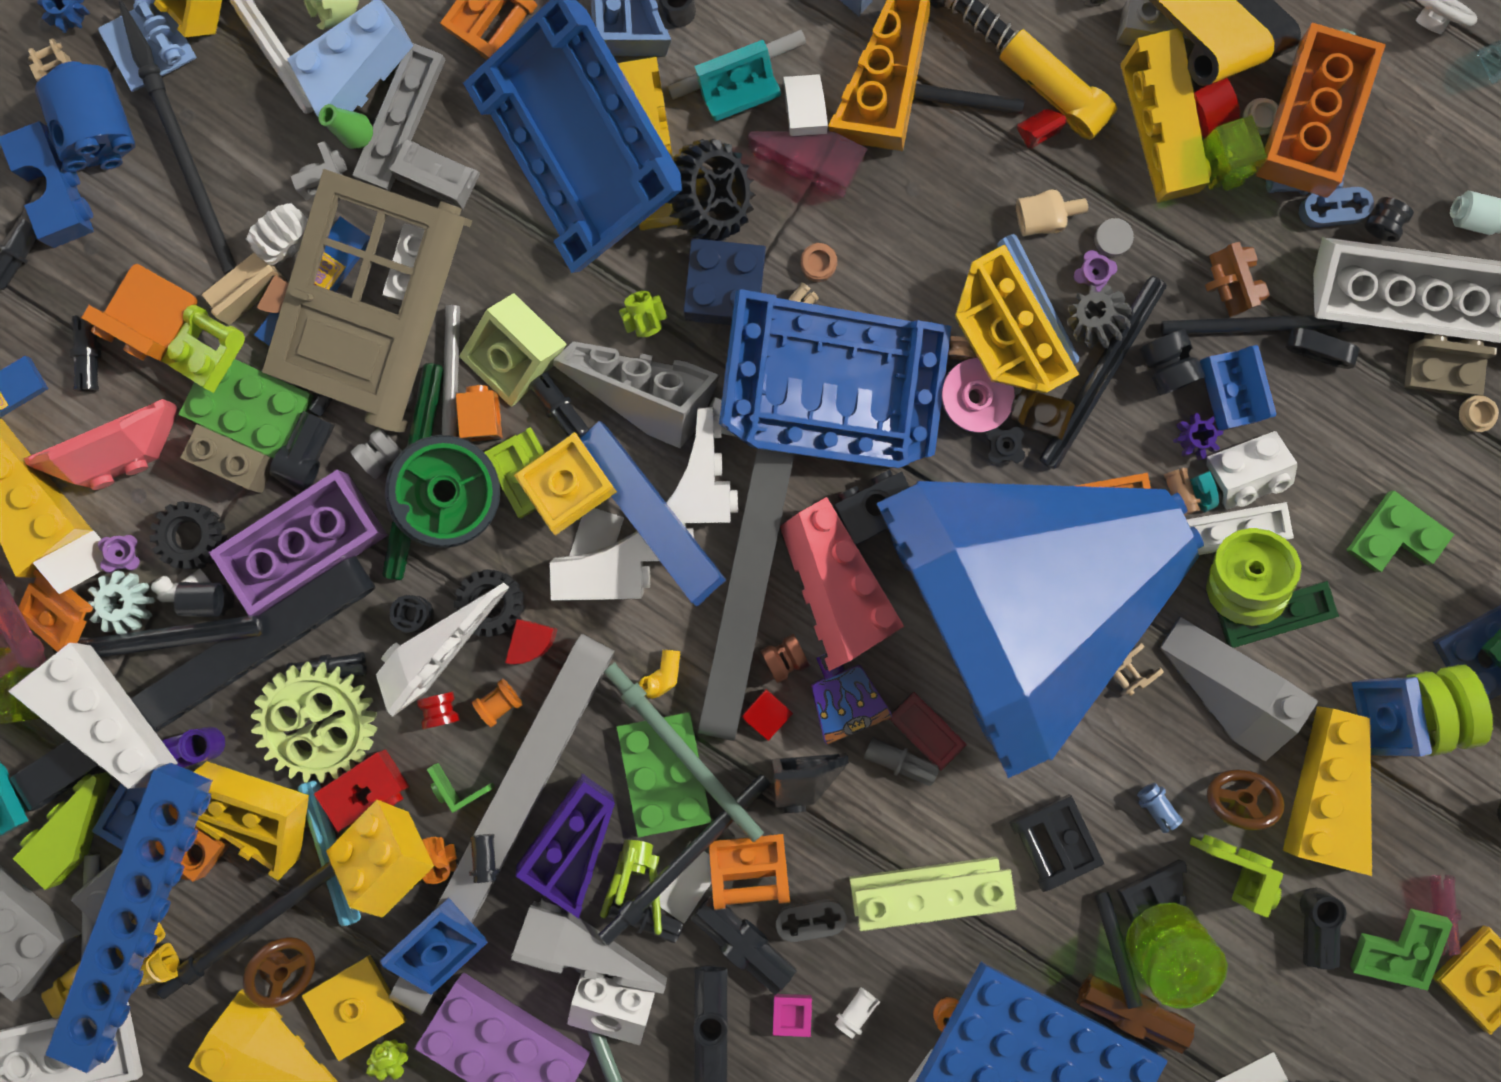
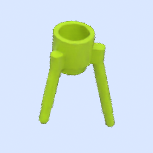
M624 840L623 850L619 853L618 864L600 912L602 918L607 917L616 892L615 903L617 905L623 903L630 874L645 875V869H649L650 883L658 876L659 856L652 855V844L638 840ZM658 896L652 902L654 932L656 935H660L662 932L660 896Z

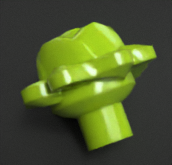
M396 1039L384 1041L382 1044L376 1045L372 1049L370 1058L367 1060L369 1068L366 1073L368 1076H376L379 1081L384 1080L388 1075L394 1080L400 1078L404 1073L402 1064L408 1060V1055L406 1054L408 1045L398 1043Z

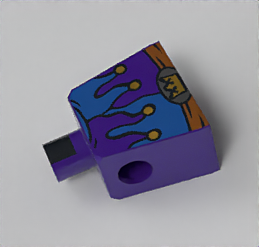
M827 653L816 658L824 678L810 685L822 737L826 745L892 717L890 710L860 664L846 669L841 665L829 671L825 658L828 657Z

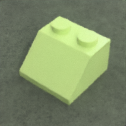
M513 293L485 311L459 357L512 407L530 390L529 384L538 376L541 379V375L549 371L553 366L554 359L563 351L567 344Z

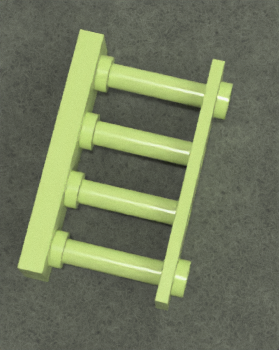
M997 857L849 877L855 917L858 916L860 931L1016 910L1011 870H1000Z

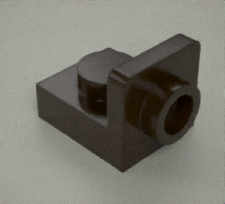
M1022 389L1021 393L1017 394L1012 402L1011 418L1022 429L1062 440L1075 405L1071 401Z

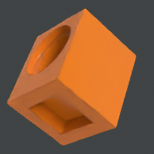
M476 385L466 387V393L456 394L459 438L469 442L503 439L499 395L495 391H488V386Z

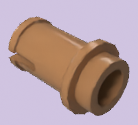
M1182 468L1180 471L1178 469L1164 474L1163 476L1166 479L1170 494L1179 493L1185 502L1187 513L1184 516L1200 511L1198 504L1201 503V500L1195 497L1188 476V469Z

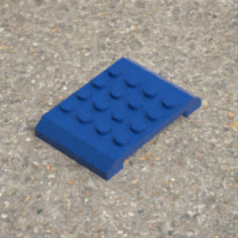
M549 0L463 83L480 114H490L557 230L559 237L553 242L571 273L583 270L682 191L680 171L589 13L577 0Z

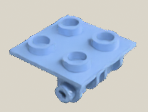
M134 0V9L129 12L151 47L154 64L159 66L161 76L197 58L187 38L177 30L179 25L167 12H160L154 5L155 0ZM122 16L99 27L98 30L130 90L134 92L144 87L142 79L138 75L139 68L132 58Z

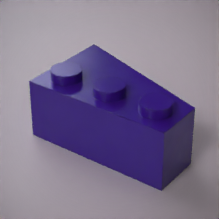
M581 774L516 865V877L578 919L615 805L613 794L584 774Z

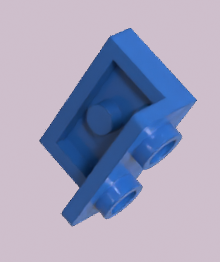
M1257 345L1234 352L1209 356L1200 360L1201 367L1206 376L1204 379L1218 430L1222 431L1245 426L1276 416L1262 357Z

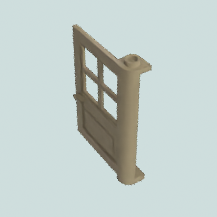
M323 168L262 373L365 410L364 421L368 424L389 431L406 432L409 421L403 420L405 409L463 225L471 227L472 220L460 216L462 208L440 201L438 208ZM340 198L378 211L366 251L328 238ZM387 215L425 228L413 268L375 255ZM325 246L363 258L352 298L314 285ZM372 262L411 275L399 314L361 302Z

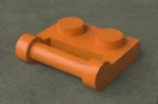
M456 0L440 24L444 30L478 52L485 60H488L510 39L526 15H532L537 8V4L534 0H510L515 6L488 43L480 37L507 0Z
M783 834L760 836L755 842H752L749 838L718 840L709 846L714 910L726 909V905L771 900H778L779 904L790 903ZM776 876L777 884L724 889V881Z

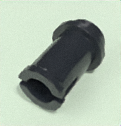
M494 834L470 836L473 870L469 871V876H473V883L497 881L496 873H500V869L496 868Z

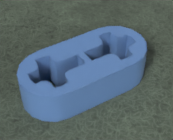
M1363 187L1335 189L1328 198L1311 194L1300 204L1299 216L1304 224L1315 228L1354 224L1371 214L1374 208V199L1372 194ZM1353 199L1355 203H1361L1362 208L1355 213L1354 208H1342V205ZM1317 202L1319 207L1331 206V210H1327L1319 217L1318 212L1311 211V206Z

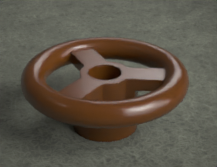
M1240 769L1228 770L1215 776L1207 788V799L1213 812L1221 820L1236 828L1244 830L1266 829L1276 824L1283 815L1284 799L1281 792L1274 783L1258 773ZM1231 781L1252 783L1247 789H1239L1237 791L1221 789L1224 784ZM1264 790L1272 800V810L1266 816L1262 814L1256 805L1257 797ZM1220 801L1228 802L1227 808Z
M294 937L276 939L259 949L249 961L243 976V990L248 1000L261 1008H276L297 998L308 986L315 969L313 950L305 941ZM294 949L299 954L288 959L281 950ZM303 966V971L297 982L289 990L281 994L283 984L288 980L291 973ZM256 973L270 985L267 996L261 995L256 990Z

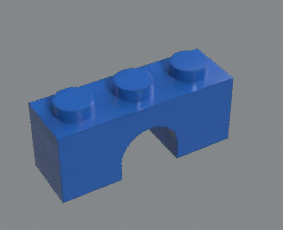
M38 121L0 136V144L11 172L27 182L38 177H46L47 186L44 194L38 200L24 205L37 239L55 248L93 233L94 229L90 222V219L93 218V213L88 202L80 196L77 185H80L79 177L76 171H65L56 152L48 127Z

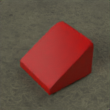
M1045 109L1019 123L1017 130L1028 149H1032L1060 133L1067 119L1061 113Z
M765 689L741 717L769 741L792 716L793 712L770 691Z

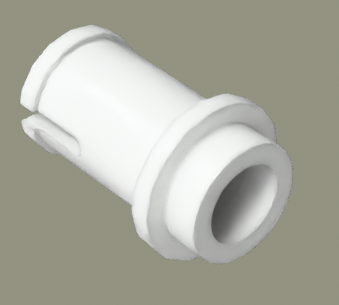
M860 987L859 992L843 1014L838 1013L836 1015L839 1019L835 1026L852 1039L856 1034L861 1035L862 1030L860 1028L876 1006L880 1004V1001L867 990Z

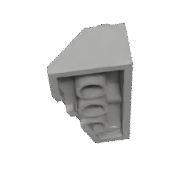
M575 341L566 347L554 359L553 363L556 368L647 435L678 448H681L696 431L698 408L708 406L719 380L718 374L688 362L674 360L673 365L652 362L653 356L640 354V358L619 356L617 349Z
M1182 617L1177 619L1159 647L1185 682L1189 683L1198 694L1208 711L1224 727V731L1230 739L1262 761L1268 760L1300 731L1318 703L1316 699L1286 679Z

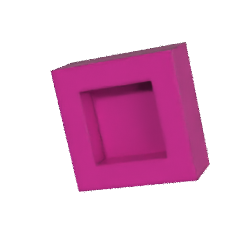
M774 995L773 1036L811 1037V995Z

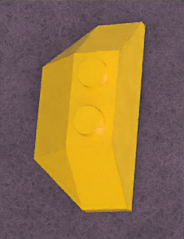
M1005 244L973 261L956 310L955 319L991 382L1046 394L1078 376V371Z

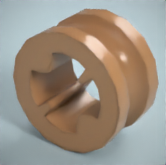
M950 337L948 359L965 361L978 358L966 337Z

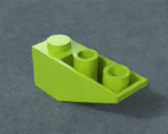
M104 772L84 776L73 787L75 794L67 802H60L47 814L46 818L49 821L40 830H33L21 841L20 846L22 849L13 860L44 890L62 884L84 861V856L89 853L94 837L92 830L99 820L112 776L110 773Z

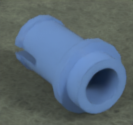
M1151 783L1138 792L1137 796L1140 799L1138 804L1142 808L1146 807L1163 833H1168V826L1171 830H1174L1182 823L1183 819L1166 798L1164 787H1158L1156 783Z

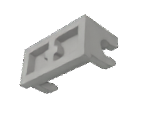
M407 139L403 143L394 164L392 163L389 169L398 181L451 205L462 208V210L480 175L479 171L473 168L471 169Z

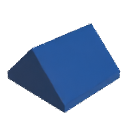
M448 898L380 962L386 969L432 995L488 942L452 900Z

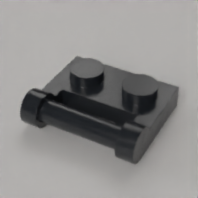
M1070 794L1009 822L1014 834H1019L1039 876L1037 882L1042 892L1052 890L1105 864ZM1042 823L1063 866L1062 869L1052 871L1032 827Z

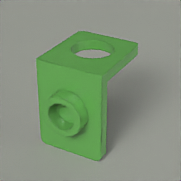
M439 763L427 768L434 781L431 784L434 795L440 803L446 802L452 813L495 787L492 782L461 801Z

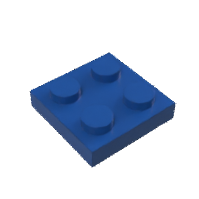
M1417 677L1363 679L1351 682L1358 715L1370 718L1371 756H1424L1432 754Z

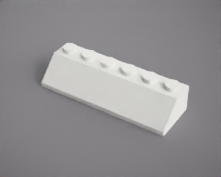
M1322 237L1313 273L1314 311L1316 318L1501 343V261Z

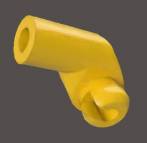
M662 649L660 669L639 681V685L647 693L646 697L651 699L658 698L675 687L678 679L681 651Z

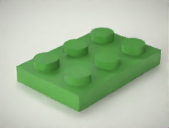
M234 359L214 393L194 382L179 415L274 458L279 449L287 445L303 411H308L314 395Z
M691 712L663 717L699 758ZM646 720L617 726L637 836L643 837L711 823L706 789Z

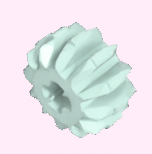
M114 571L111 578L109 576L99 577L100 588L91 587L88 589L89 593L95 596V599L87 603L96 610L89 620L93 623L102 622V631L112 632L115 629L117 634L128 633L129 628L132 630L142 628L140 618L149 619L152 616L145 607L146 604H153L155 600L153 597L144 596L151 586L148 583L138 584L139 576L137 574L129 573L125 576L123 571ZM118 597H122L119 601H124L122 609H118L121 607V605L116 603Z

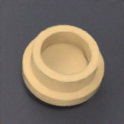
M1482 395L1466 399L1459 409V419L1462 425L1467 430L1476 433L1491 429L1499 415L1495 402Z

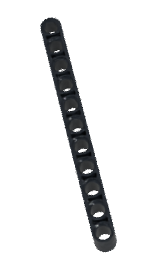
M350 557L260 614L264 629L260 636L219 641L131 698V700L155 733H157L366 597L376 587L357 557ZM67 740L10 778V781L28 810L32 812L73 788L84 776L88 774L93 775L102 767Z

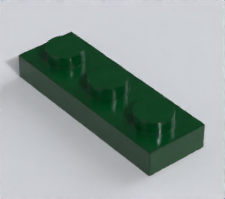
M1328 581L1295 589L1281 616L1267 624L1254 626L1239 624L1222 616L1219 612L1217 613L1226 643L1232 648L1339 617Z

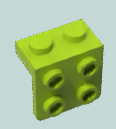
M1204 834L1202 840L1194 837L1191 838L1190 845L1211 855L1243 866L1232 900L1252 912L1269 917L1270 911L1274 910L1279 904L1281 898V888L1279 886L1284 874L1271 868L1273 860L1239 847L1236 854V846Z

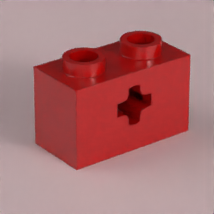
M385 749L367 758L315 792L314 795L337 832L350 827L376 800L392 806L396 805L404 799L401 792L410 786ZM368 786L371 793L366 796L367 798L361 800L357 794L362 791V788Z

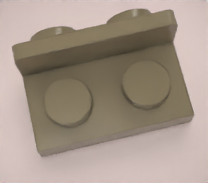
M1439 334L1424 335V339L1409 345L1404 388L1470 397L1484 395L1487 359L1497 355V348L1484 346V341L1476 339H1464L1460 343L1447 341V336Z

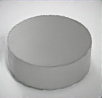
M1108 219L1095 232V246L1101 254L1107 257L1121 256L1133 243V230L1122 219Z

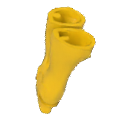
M136 917L131 921L135 925H137ZM158 922L154 933L157 936L156 944L165 938V931L160 922ZM171 943L158 947L144 959L140 969L144 972V975L138 987L166 982L178 976L177 967L180 966V961ZM116 948V954L123 960L122 952ZM80 962L70 968L62 977L56 979L53 987L42 992V1000L54 1019H58L61 1015ZM102 983L104 991L110 995L108 987Z

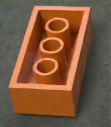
M1313 22L1311 23L1299 42L1256 173L1257 177L1328 198L1342 182L1386 44Z

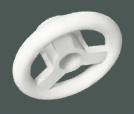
M1416 0L1425 7L1416 21L1435 33L1442 34L1450 21L1463 26H1473L1477 22L1476 14L1457 0Z

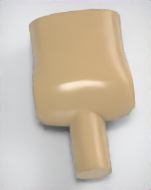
M1047 190L1035 196L1018 198L1016 201L1017 219L1023 237L1033 234L1061 232L1067 226V216L1088 212L1086 198L1064 202L1060 192L1057 190Z

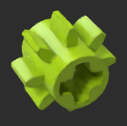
M638 291L629 295L624 301L626 308L619 310L627 333L635 330L638 337H649L656 334L662 328L660 320L668 318L660 296L657 295L652 298L648 291Z

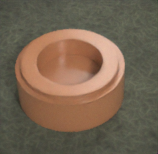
M815 243L808 246L801 256L800 267L802 273L806 278L814 282L828 280L833 276L837 267L836 253L830 246L823 243Z

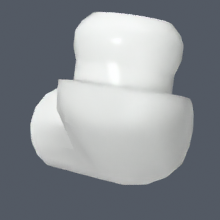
M198 569L181 581L211 583L201 569ZM162 576L152 583L151 589L157 594L156 598L159 601L174 602V594L178 583L173 584L167 576Z

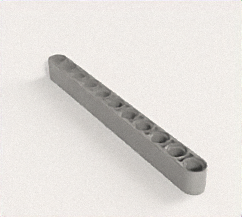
M584 634L580 635L474 834L495 835V865L500 871L604 675L603 672L609 666L615 653L611 648ZM470 842L435 910L450 898L473 924L495 881L473 883V876H469V871L473 870ZM399 976L389 999L423 1016L437 990L430 995Z

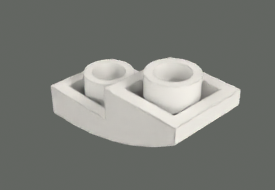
M820 74L783 77L790 136L827 134L828 123Z

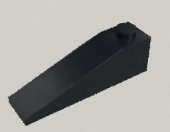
M846 753L772 759L776 808L784 807V813L805 812L806 805H814L849 764L848 755Z

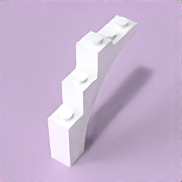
M714 407L698 408L696 437L688 467L675 492L666 502L685 528L686 523L730 522L731 513H738L737 490H730V481H715V476H722V453L714 452V438H721L720 415H714ZM686 528L694 538L693 528ZM638 531L611 546L583 555L554 558L550 562L551 600L641 599L644 588H650V566H643V561L660 560Z

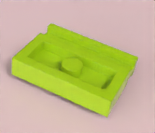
M530 427L521 434L515 435L484 452L493 463L500 485L520 519L537 509L514 477V474L545 453L533 429Z

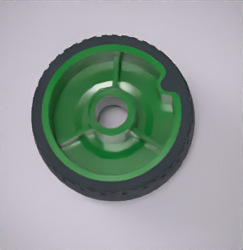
M437 435L412 443L398 455L388 472L385 498L388 511L394 523L410 539L429 547L451 548L472 541L490 525L499 506L500 482L493 463L476 445L459 437ZM447 481L452 485L454 495L450 501L440 502L434 497L433 487L435 483Z

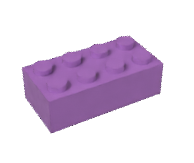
M336 470L216 547L209 554L248 615L259 616L340 562L359 555L388 535L349 474Z
M463 973L455 982L414 1048L467 1082H575L585 1066L590 1051L466 973Z

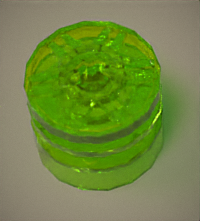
M1177 903L1156 905L1140 914L1127 931L1125 946L1129 958L1143 976L1153 995L1163 1005L1175 1009L1192 1008L1209 1000L1219 991L1224 983L1228 968L1225 954L1216 944V941L1208 934L1207 929L1188 907Z

